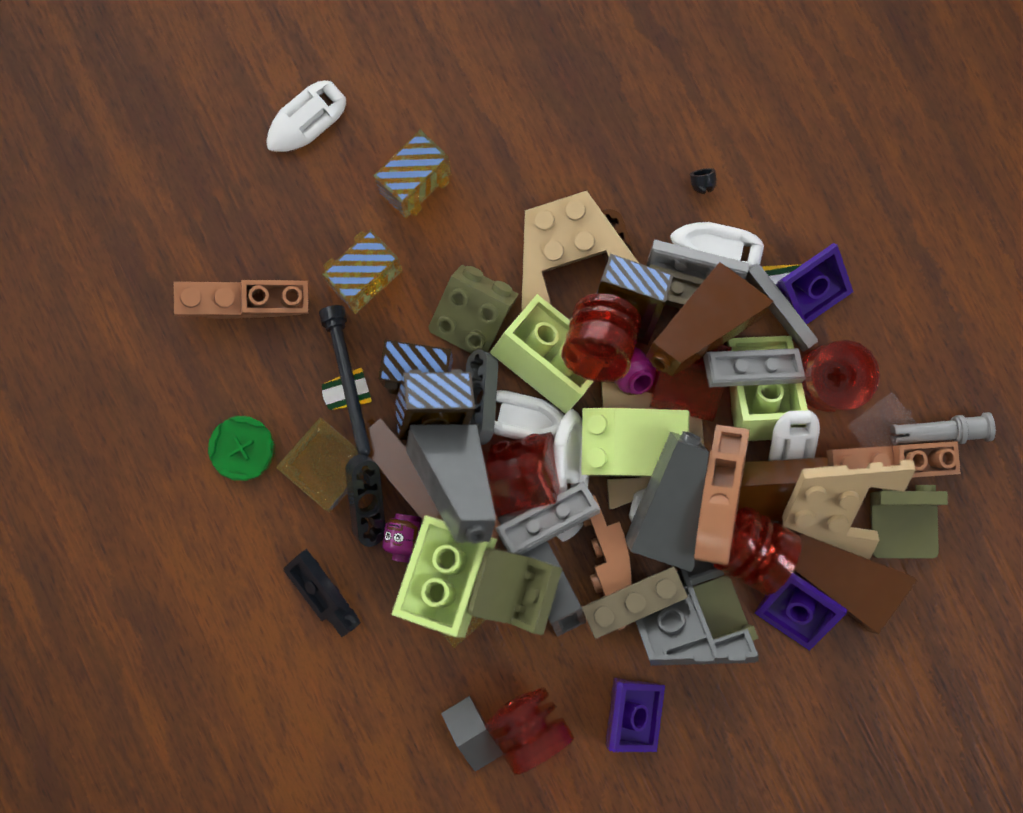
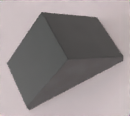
M470 696L441 713L457 748L475 772L504 754Z

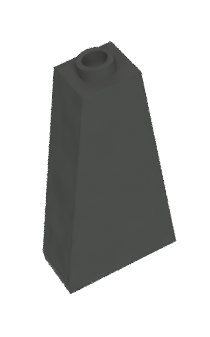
M410 425L406 453L455 542H490L496 517L477 425Z
M670 431L625 539L631 552L692 572L695 565L694 554L709 452L701 443L702 439L697 435L687 431H683L681 435Z
M526 503L522 506L515 504L507 508L503 515L498 517L500 524L502 525L530 510L529 504ZM548 541L522 554L523 556L561 567ZM563 570L548 617L557 637L586 623L582 607Z

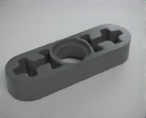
M478 349L471 353L466 364V372H471L475 403V410L469 425H477L480 444L485 445L491 440L494 433L498 359L491 353ZM483 390V398L477 405L478 394Z

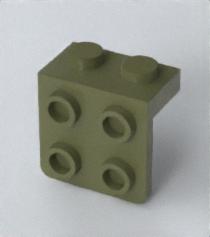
M461 265L451 276L429 324V331L469 353L478 349L489 352L507 313L514 305L519 294L512 291L511 286L502 281H493L483 276L482 271L473 266Z
M915 485V491L902 492L882 489V491L871 492V530L878 532L880 540L872 554L873 557L936 558L939 554L937 506L948 505L947 491H936V485Z
M488 548L484 552L468 607V613L477 618L512 624L531 633L543 635L562 568L535 558Z
M724 575L693 586L714 640L748 629L752 641L759 639L754 626L747 623L730 577Z

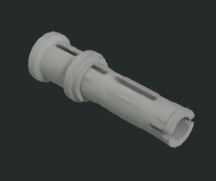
M986 412L982 413L979 417L965 418L963 415H956L952 417L951 421L891 425L890 433L904 435L890 437L894 446L945 440L958 441V444H965L967 440L984 439V441L990 442L995 438L996 427L992 414Z

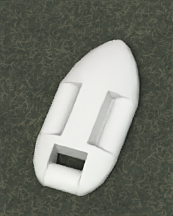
M318 81L308 86L285 105L272 121L267 135V148L275 152H287L311 143L341 116L346 106V97L331 81ZM325 93L333 104L328 106L319 95Z
M696 222L684 225L671 234V240L674 245L739 261L741 260L743 247L749 246L748 261H743L749 263L748 270L756 264L759 265L764 249L763 242L756 235L743 229L713 222Z
M497 390L496 402L501 403L498 421H495L493 434L534 444L554 441L558 426L564 417L563 412L546 400L511 391Z
M570 409L562 418L553 443L552 480L556 496L568 490L567 484H571V488L583 481L587 487L589 484V476L581 475L582 418L574 409Z
M810 410L787 411L779 418L773 429L769 461L815 458L820 434L819 419L815 413ZM790 424H806V427L790 428Z

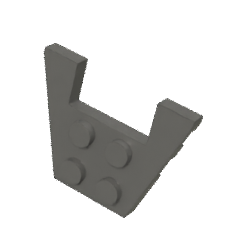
M695 560L692 572L680 568L677 574L688 598L635 621L651 666L755 663L759 661L758 653L748 629L714 640L708 628L693 585L724 575L721 564Z

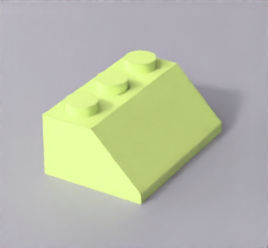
M538 294L508 327L490 351L495 358L565 414L578 402L613 357L609 351Z
M425 515L392 615L454 637L465 638L472 618L468 613V607L484 552L488 548H495L497 539L491 537L490 542L456 543L444 521Z

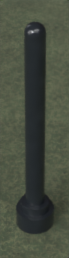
M341 305L328 306L319 311L321 325L331 335L358 454L368 456L371 448L343 332L347 322L345 308Z

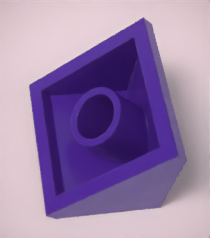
M835 243L825 248L775 284L806 324L854 292L839 247Z
M781 571L754 614L810 651L846 615L847 609L791 571Z
M614 678L605 742L609 751L657 752L665 685Z

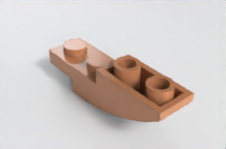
M241 280V282L173 283L174 316L233 319L308 314V281Z
M716 424L703 491L694 560L723 565L729 564L750 429Z
M958 441L826 450L828 467L848 465V470L867 468L869 463L882 462L883 467L900 465V460H913L916 470L912 478L961 474Z
M594 495L593 497H594L595 501H596L597 504H598L597 498H596V496ZM600 510L599 514L584 521L583 524L585 527L591 526L595 538L590 540L593 551L597 558L603 557L604 560L603 563L593 566L595 574L590 575V579L596 594L603 593L605 597L631 585V567L626 539L620 521L607 526Z

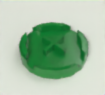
M234 416L220 423L214 429L208 445V455L215 469L221 475L235 481H249L262 475L269 468L275 452V443L269 429L262 422L250 416Z

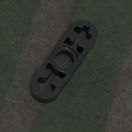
M359 454L352 457L345 468L353 535L364 546L372 547L383 540L385 530L380 469L369 456ZM363 466L368 468L363 471V478L367 484H364L363 480L357 475L362 472ZM366 494H373L371 504L365 508H359V500ZM365 518H368L369 522L374 526L370 528V533L367 535L365 532L368 531L369 527L368 521Z

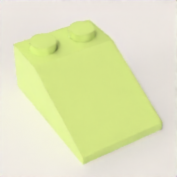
M792 336L731 338L727 341V351L794 349ZM802 383L730 386L731 413L734 427L750 429L749 441L772 440L774 426L787 411L808 410ZM790 424V428L806 427V424Z
M583 408L581 475L651 477L670 431L680 435L683 431L689 432L690 411L637 408Z

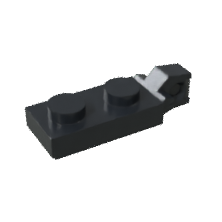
M307 549L299 553L283 568V571L320 620L324 621L326 619L330 622L341 637L350 633L361 623L354 610L346 603L347 601L341 595L339 589L332 583L317 560L313 558Z

